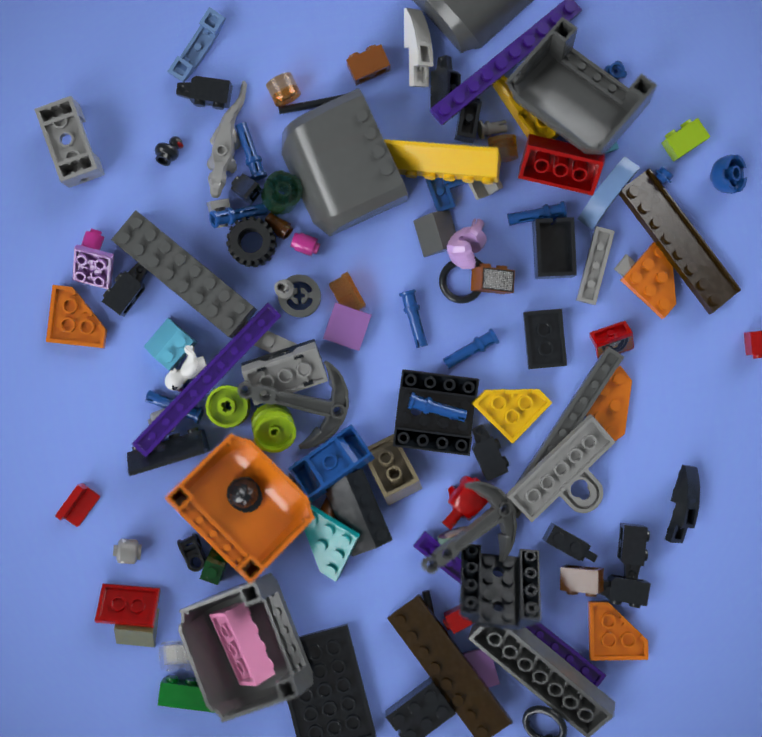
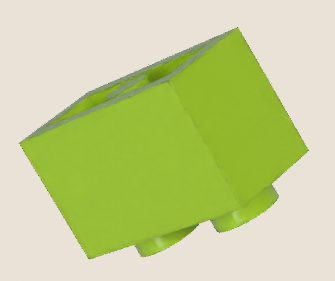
M698 118L694 121L690 119L680 125V130L676 132L673 129L665 135L666 139L661 144L673 162L711 137Z

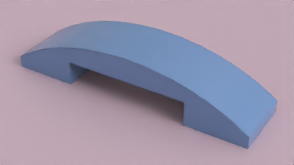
M209 7L200 20V26L181 56L176 57L167 72L180 81L185 82L209 52L226 18Z
M624 156L596 190L577 219L593 230L640 167Z

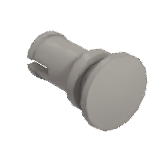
M479 120L477 128L479 138L482 140L484 135L489 137L491 134L506 133V120L491 123L485 121L484 124Z
M283 279L274 285L275 293L280 298H289L294 292V286L289 280Z

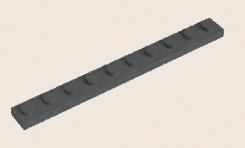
M606 346L518 482L583 421L624 356ZM512 502L516 511V518H519L522 512Z

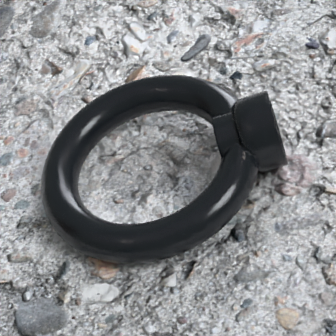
M474 257L476 260L475 267H480L482 262L477 257ZM452 261L448 262L442 268L439 275V286L443 295L448 300L459 304L475 300L481 292L472 291L468 295L458 296L448 289L447 275L451 269L456 267Z
M537 705L528 708L524 712L522 724L530 737H554L553 734L543 736L532 728L530 718L534 714L548 715L557 722L560 731L555 737L567 736L566 722L555 710Z

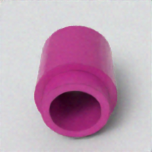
M91 228L90 232H85L81 246L100 250L105 237L101 236V231Z
M301 232L300 234H294L291 247L295 251L312 257L313 254L318 253L320 243H318V238Z

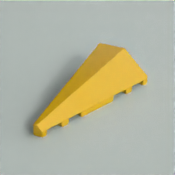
M503 76L492 85L527 138L529 134L550 139H556L559 136L558 133L514 101L506 83L507 77Z

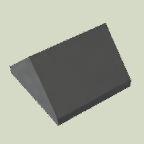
M450 210L432 212L413 221L423 257L447 251V244L453 234L456 233Z

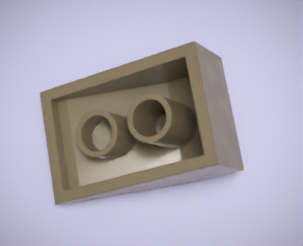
M394 434L368 446V449L375 457L374 460L368 463V466L388 506L423 489L403 448L393 446Z

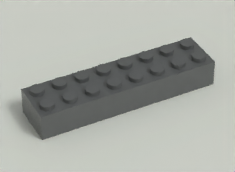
M136 210L111 239L232 339L257 311L253 305Z
M499 605L493 606L495 611L500 612L503 610ZM475 624L472 626L468 639L551 709L558 712L563 719L585 737L592 736L614 717L615 701L526 627L513 630L482 627Z

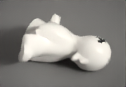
M187 345L184 348L187 358L181 368H174L165 376V386L172 391L182 392L185 382L188 379L195 378L207 366L204 356L197 357L192 345Z

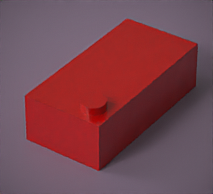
M529 134L519 166L518 178L593 196L605 163V154H585L571 143Z

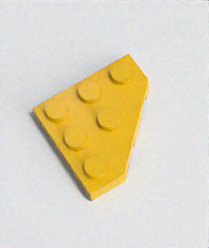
M486 389L471 404L513 444L553 402L540 389Z

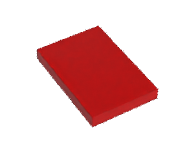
M103 583L94 621L95 623L154 628L161 590L160 588Z

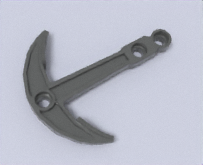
M327 360L324 364L328 372L329 385L332 388L329 400L279 391L276 388L260 384L252 386L251 383L246 381L241 382L237 387V392L243 399L252 398L253 401L278 404L325 416L320 428L316 426L312 433L298 445L300 449L315 447L333 436L344 422L349 407L348 389L344 378L338 369ZM247 386L248 390L243 392L242 388ZM263 390H266V391H267V394H266V395H264V396L260 395V393H261ZM335 407H339L337 412L333 411Z
M481 481L465 483V488H469L479 496L486 498L491 507L453 539L446 541L434 550L431 556L423 558L421 566L424 571L430 574L436 573L439 566H445L458 556L460 551L498 524L502 532L498 534L499 561L504 563L515 542L517 520L516 511L511 500L500 488Z

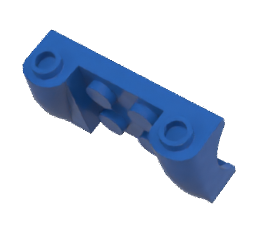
M351 424L304 458L295 462L288 470L312 503L327 492V488L356 468L361 469L374 460L375 457Z

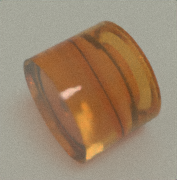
M290 72L282 73L272 78L266 84V88L276 107L287 105L301 95Z
M503 134L487 139L488 147L499 149L501 163L514 161L519 158L516 135Z

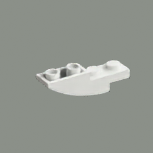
M404 8V48H409V86L429 87V67L433 66V50L429 28L422 10Z

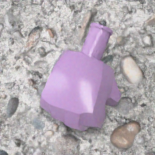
M473 219L471 227H464L458 230L447 244V252L451 261L461 269L475 268L476 260L473 253L479 252L486 244L487 238L482 231L484 222L481 219H477V222L476 219Z

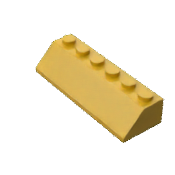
M384 139L400 175H405L408 178L424 176L425 179L429 180L443 178L445 181H455V179H460L466 183L482 181L483 184L487 185L499 182L501 157L498 148Z

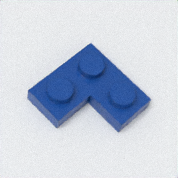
M436 178L435 180L425 179L437 212L447 211L456 207L450 189L466 184V182L460 179H455V181H445L443 178Z

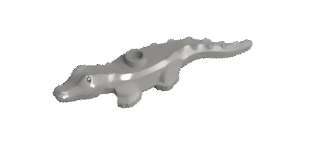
M245 81L241 83V90L237 100L225 112L219 126L210 139V143L213 146L207 166L208 169L212 170L208 176L210 194L213 198H218L221 195L222 189L226 184V172L229 171L232 174L237 169L234 153L241 144L235 130V120L245 102L247 90Z

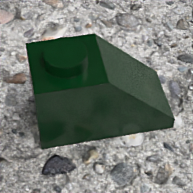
M213 547L205 561L200 579L218 585L222 580L228 562Z

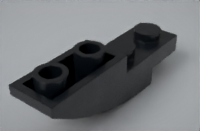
M690 465L681 466L675 488L672 492L670 501L676 503L665 536V540L670 543H683L687 529L695 528L700 504V481L697 467Z

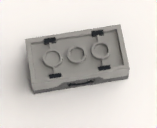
M315 339L241 363V372L244 380L251 383L252 386L260 384L276 388L279 391L294 393L328 381ZM263 390L260 395H266L267 391ZM253 401L254 405L261 404V402Z

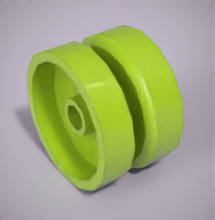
M219 386L207 397L205 405L206 414L211 422L217 426L224 428L235 427L245 422L250 415L251 401L250 398H241L236 386ZM227 403H230L231 410L226 408Z
M264 404L253 413L251 428L254 441L260 449L270 453H277L288 449L293 444L296 438V427L293 416L287 407L278 404Z

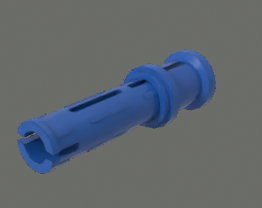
M247 122L239 123L236 125V129L247 158L245 164L249 167L252 175L250 178L254 181L264 179L268 175L262 167V158L260 155H257Z
M564 201L554 205L545 204L543 208L507 214L509 226L532 222L535 219L567 218Z
M265 203L237 209L228 207L223 211H210L209 220L213 228H218L222 224H234L236 220H241L244 217L250 218L266 215L268 209Z
M413 289L399 293V296L402 297L405 307L403 311L405 314L407 313L416 348L427 346L428 343L418 310H420V305L417 304L414 294L416 290Z
M492 328L484 335L476 336L473 339L474 341L443 358L447 368L454 367L478 352H485L486 348L495 343L499 344L500 342Z
M151 390L148 391L145 397V402L162 408H166L174 400ZM194 407L185 417L194 420L198 424L202 419L204 408Z
M413 392L411 393L408 409L421 410L425 414L431 412L462 422L466 419L467 410L435 402L431 397L424 398L417 396Z

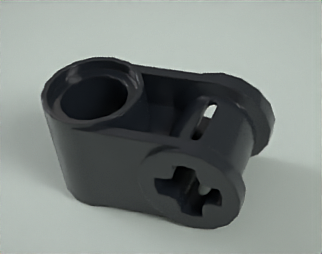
M192 533V536L184 540H177L178 548L184 557L188 569L193 572L203 569L207 557L197 533ZM194 557H198L201 560L200 567H196L193 564Z

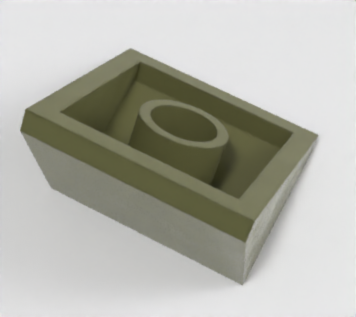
M157 608L154 628L115 625L116 644L155 648L159 608Z

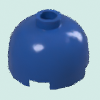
M731 154L715 161L711 169L710 180L718 191L732 194L741 192L745 188L747 177L744 178L743 168H746V164L740 155Z

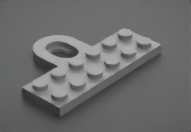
M589 414L526 474L506 496L531 522L559 496L574 511L578 513L591 512L602 501L603 487L588 468L616 442L598 421ZM580 479L587 483V489L590 492L589 497L584 500L573 496L571 493L572 484Z

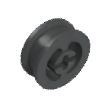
M306 275L288 277L286 280H289L292 284L301 282L308 284L312 288V291L308 293L301 287V293L305 295L301 299L303 305L310 298L313 301L304 310L291 308L288 304L289 300L299 305V300L295 298V295H298V288H294V292L289 298L283 299L278 297L282 309L289 315L299 318L313 314L321 302V291L317 283Z

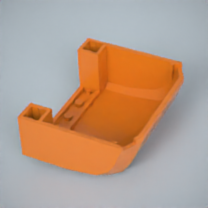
M230 434L165 497V500L250 584L315 518L308 497L252 440ZM237 477H250L260 487L263 499L261 505L253 512H241L228 502L226 496L227 488L231 481Z

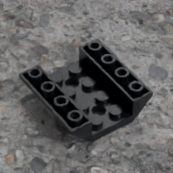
M402 369L393 446L470 456L474 406L471 403L477 398L479 379ZM413 392L417 396L424 398L431 397L435 402L467 410L466 419L464 422L451 420L448 417L431 412L425 414L423 411L419 415H413L411 409H408L411 393Z
M470 544L461 551L460 615L476 626L518 630L540 623L539 550L519 549L517 557L508 556L503 563L499 561V555L481 553V545ZM493 571H500L503 575L497 577L493 574ZM499 605L503 610L500 612L495 611L493 606Z

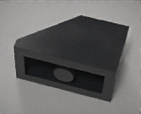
M243 173L241 176H237L231 183L233 185L231 187L232 191L249 205H252L263 192L256 181Z

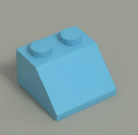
M168 317L144 345V348L170 371L174 370L187 356L184 351L185 346L192 345L194 347L197 341Z

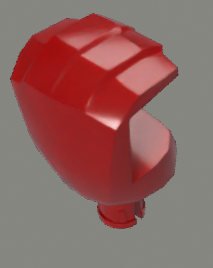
M463 476L459 480L460 485L458 488L453 485L449 487L448 503L452 506L453 510L442 521L448 529L452 530L461 517L470 521L488 503L486 498L479 496L469 488H465V483L480 481L479 479Z

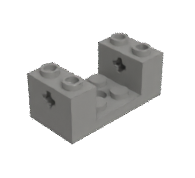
M72 96L34 109L61 183L71 188L105 175L99 157L92 152L82 123L86 122L80 104ZM65 135H70L71 142L64 145L62 138Z

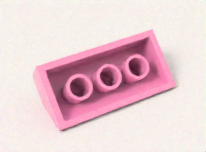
M244 602L235 603L209 614L239 685L257 686L275 675L274 664L267 656L266 646L258 635V627L252 621L250 609L248 606L245 607Z

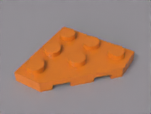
M653 241L620 281L663 319L676 305L674 271L671 263Z
M52 285L46 342L105 348L107 329L75 288Z
M621 365L617 367L586 417L589 414L592 415L614 441H617L625 434L632 380Z
M588 601L590 661L648 660V640L608 601Z

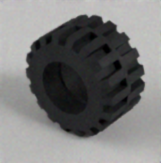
M244 217L241 218L242 221L240 222L237 220L235 222L236 225L230 227V233H227L228 241H226V244L229 248V253L238 263L246 267L265 265V262L267 260L270 261L272 254L274 255L276 252L275 247H277L273 230L260 218L250 217L247 219ZM249 232H257L263 239L261 248L254 253H247L241 247L242 238Z

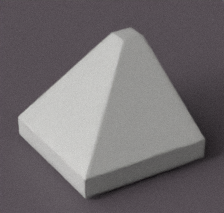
M625 254L614 270L623 277L635 261Z

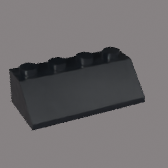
M196 427L187 430L188 434L180 436V433L168 436L169 440L161 441L147 457L141 454L135 447H132V451L127 452L128 475L139 474L211 451L205 430H199Z
M363 468L350 472L326 489L327 492L325 494L336 520L360 534L351 556L373 550L393 540Z

